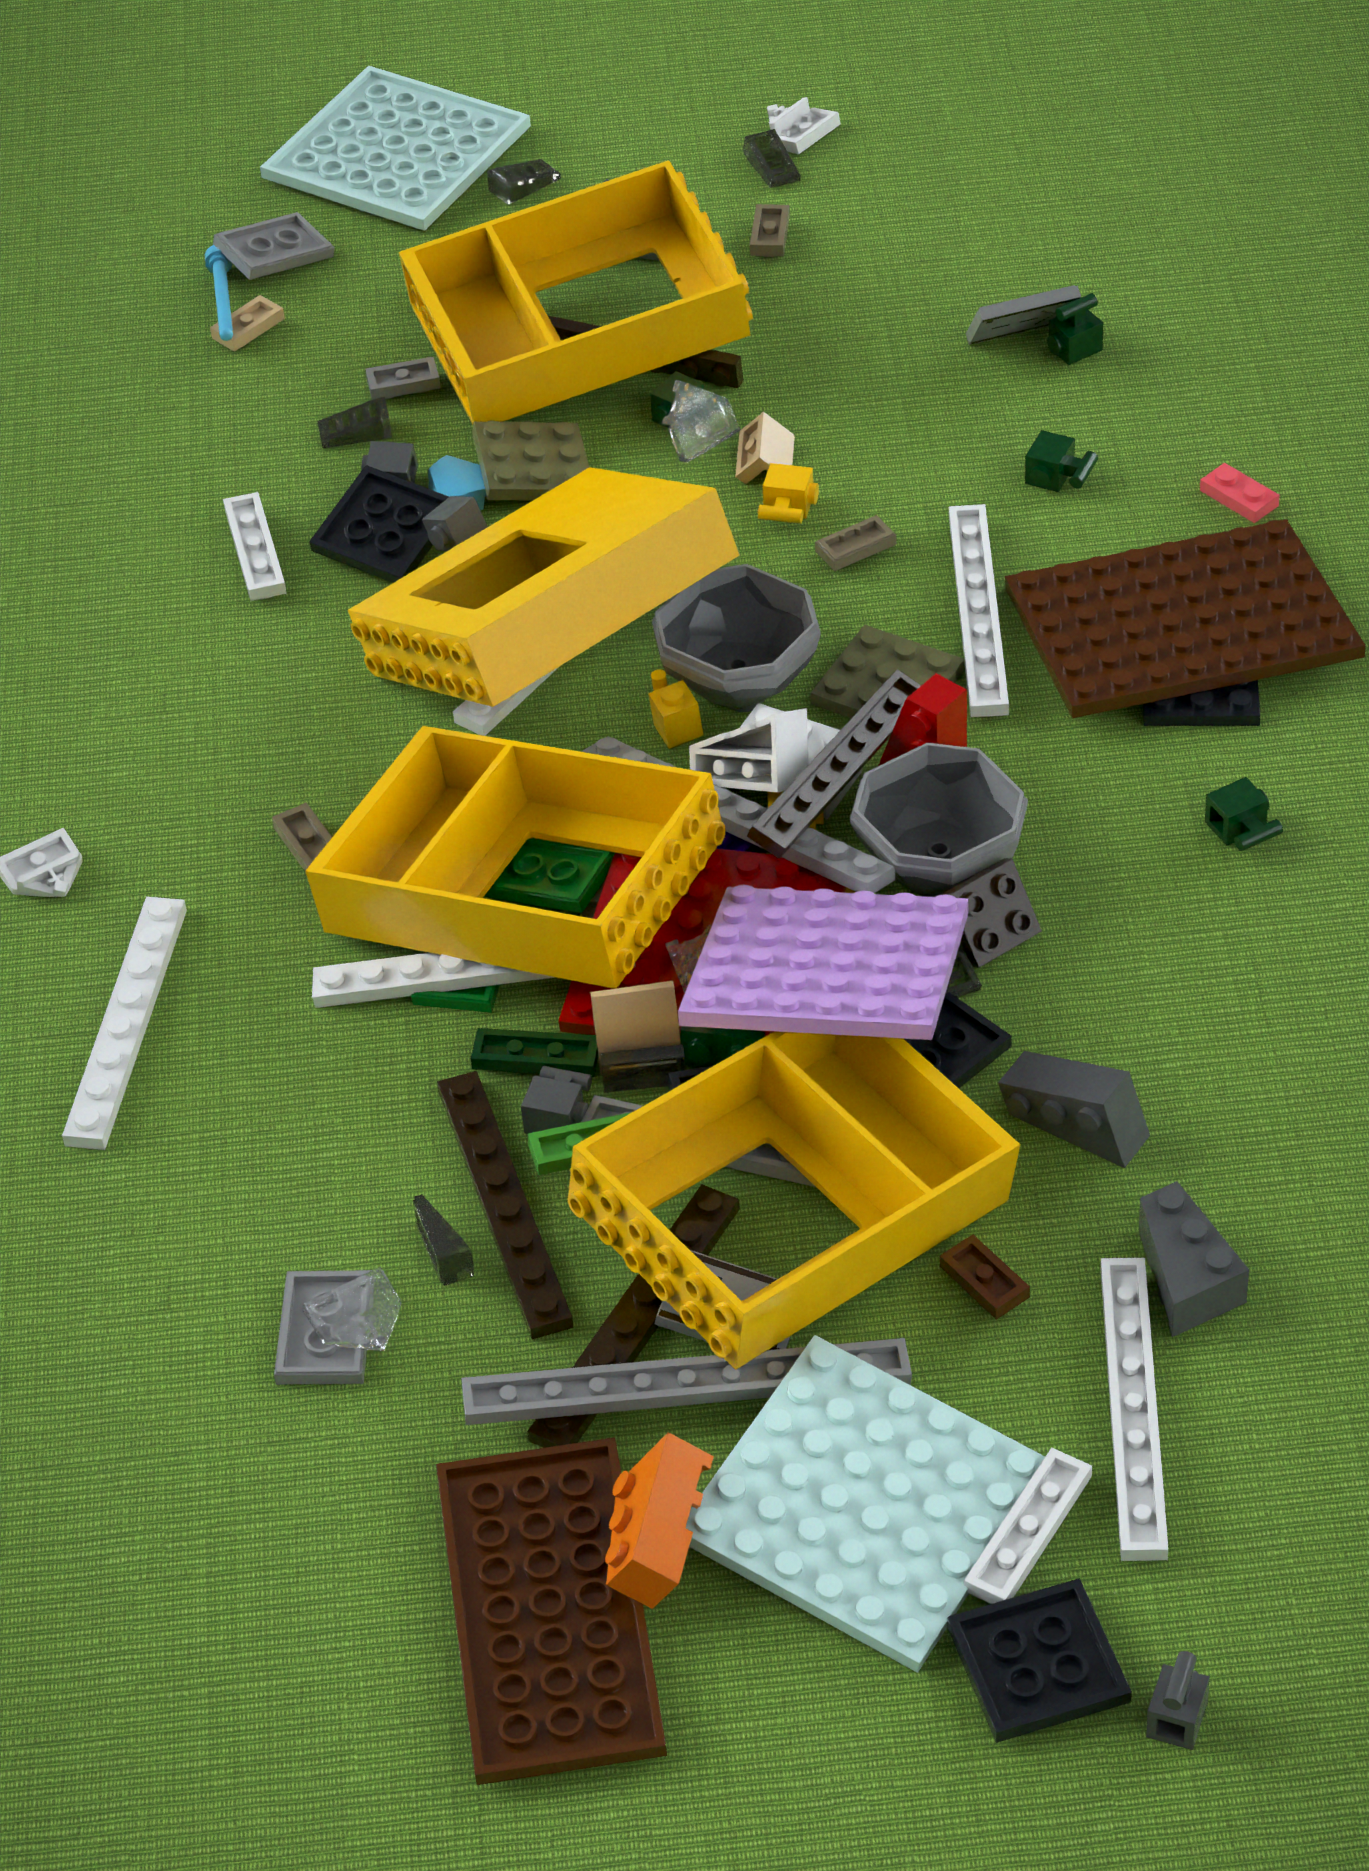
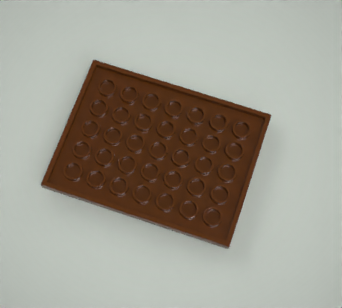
M1287 519L1272 520L1264 524L1245 528L1238 527L1230 531L1210 535L1204 534L1181 541L1164 542L1161 545L1130 549L1117 554L1095 556L1087 560L1060 563L1053 567L1033 571L1026 570L1018 574L1005 576V589L1072 718L1365 658L1366 645Z

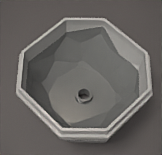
M748 564L723 567L715 570L668 599L655 612V617L652 619L658 651L665 672L677 681L684 680L690 690L709 702L737 712L753 711L758 703L762 704L767 698L782 692L808 665L817 649L821 635L812 599L806 589Z
M925 743L864 773L857 791L850 823L856 836L872 856L895 866L896 882L921 896L936 897L1004 858L1011 859L1014 856L1023 827L1028 799L1024 796V792L980 749Z

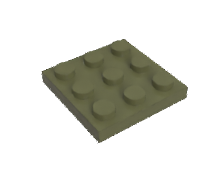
M532 421L473 423L472 435L488 500H535L589 468L578 423H538Z
M864 625L810 693L811 704L852 718L897 669L920 685L924 684L935 673L955 683L964 671V658Z

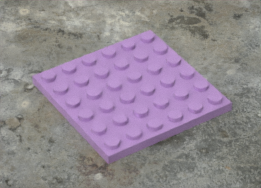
M749 885L727 887L679 1007V1026L932 1040L968 917V899L956 898L946 894L936 897L915 896L911 893L882 895L874 894L871 891L840 893L830 889L799 891L790 887H778L775 889H757Z

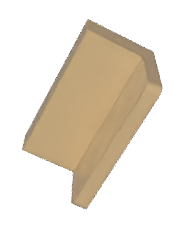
M762 412L739 431L735 477L746 485L765 469L768 471L770 463L792 465L795 438L793 433L768 414Z

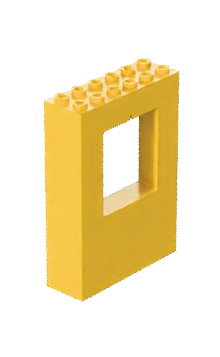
M669 160L399 252L410 304L472 424L474 422L488 421L503 422L751 336L749 321L753 320V314L745 298V295L749 293L747 280L743 273H737L732 254L724 252L723 242L719 233L712 232L707 213L705 211L700 212L695 193L687 191L686 181L682 172H676ZM655 253L682 298L561 340L535 293L634 258Z
M589 467L347 611L352 620L351 630L356 639L361 642L365 652V664L374 676L494 707L740 555L716 488Z
M422 726L305 872L323 930L326 933L439 955L444 954L464 960L617 989L624 977L632 971L634 963L644 949L651 944L654 935L663 922L668 920L671 911L680 898L687 893L690 884L697 874L705 868L707 860L714 850L722 844L726 830L725 824L721 820L718 807V793L714 789L711 773ZM530 838L642 857L597 919L483 898L526 840Z
M774 1031L574 1145L570 1169L568 1204L577 1217L583 1218L596 1231L599 1239L604 1244L610 1245L623 1257L627 1267L632 1272L639 1273L651 1285L654 1293L660 1300L667 1301L680 1314L682 1321L688 1328L695 1329L709 1343L711 1350L716 1356L724 1358L737 1370L1007 1202L1021 1144L903 1038ZM768 1143L780 1152L860 1229L745 1300H740L650 1210L762 1144Z

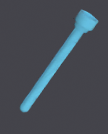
M212 245L205 252V265L208 271L213 273L219 335L222 340L229 341L233 337L227 272L231 269L232 262L221 253L220 249Z

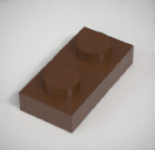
M974 1234L940 1255V1267L996 1320L1030 1298V1286Z

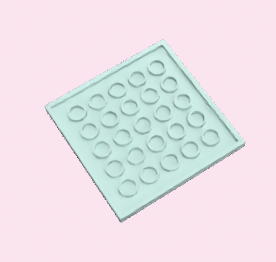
M368 66L260 166L261 177L425 231L531 126L530 115Z
M814 1335L702 1492L703 1498L700 1507L697 1509L691 1508L686 1524V1529L693 1532L689 1547L918 1673L946 1630L947 1617L957 1613L969 1594L967 1593L968 1588L964 1586L965 1578L1045 1456Z

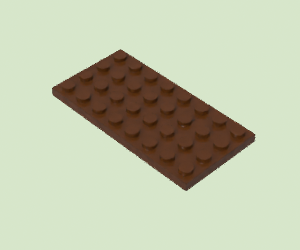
M616 1438L436 1464L476 1784L482 1785L667 1756L643 1604L606 1585L608 1564L605 1562V1557L611 1543L612 1530L609 1528V1522L615 1506L613 1487L621 1474Z

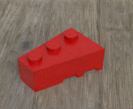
M935 673L908 696L878 766L925 743L967 747V689Z

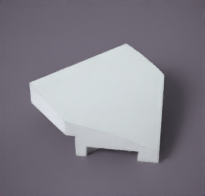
M807 97L802 98L789 108L784 106L778 108L777 104L767 106L774 146L795 154L802 153L841 124L838 112L819 108L810 109Z
M61 828L1 856L0 877L12 894L65 897L82 864V855L65 829Z

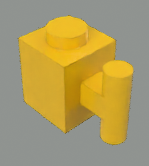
M770 463L763 483V505H759L758 519L802 524L803 518H807L811 504L816 505L818 500L819 484L813 483V468Z
M661 669L654 670L651 673L653 692L648 693L654 726L668 749L704 736L698 702L684 680L668 685L666 672Z

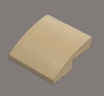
M673 981L590 992L601 1075L680 1064V1032Z

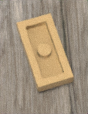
M259 295L231 313L233 337L231 340L224 341L220 338L218 322L210 327L211 337L235 352L284 320L283 308Z

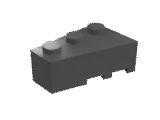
M1024 1051L998 1082L1009 1115L1123 1168L1128 1165L1150 1136L1129 1071Z
M1178 1181L1140 1198L1139 1234L1151 1273H1154L1159 1288L1158 1295L1161 1304L1164 1305L1172 1337L1247 1303L1248 1267Z

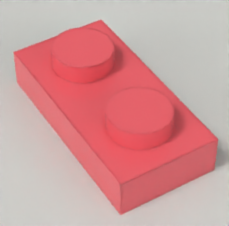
M1223 463L1200 479L1201 492L1253 523H1256L1279 506V494L1226 463Z

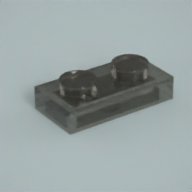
M683 1044L600 1053L604 1093L668 1086V1073L686 1070Z

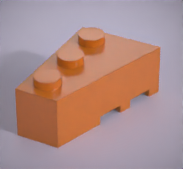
M668 1432L629 1472L623 1471L619 1475L613 1487L615 1506L609 1522V1528L612 1530L611 1543L605 1557V1562L608 1564L607 1586L653 1609L679 1584L693 1534L692 1531L686 1529L691 1506L697 1509L701 1505L703 1493L696 1490L700 1474L704 1470L708 1471L711 1469L714 1456Z

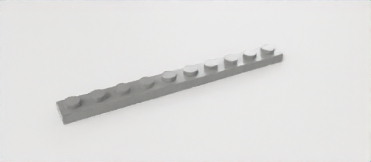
M609 736L598 740L595 744L581 751L675 767ZM714 785V789L718 793V807L726 832L761 847L748 838L747 834L752 825L767 808L736 795L725 788ZM809 827L782 856V858L856 892L871 891L876 893L895 881V866Z
M905 1338L833 1344L911 1385L912 1372ZM806 1347L767 1350L737 1370L724 1358L710 1355L461 1378L465 1424L474 1425L770 1398Z

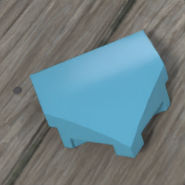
M446 455L428 469V489L449 497H474L479 509H484V500L487 495L479 464Z

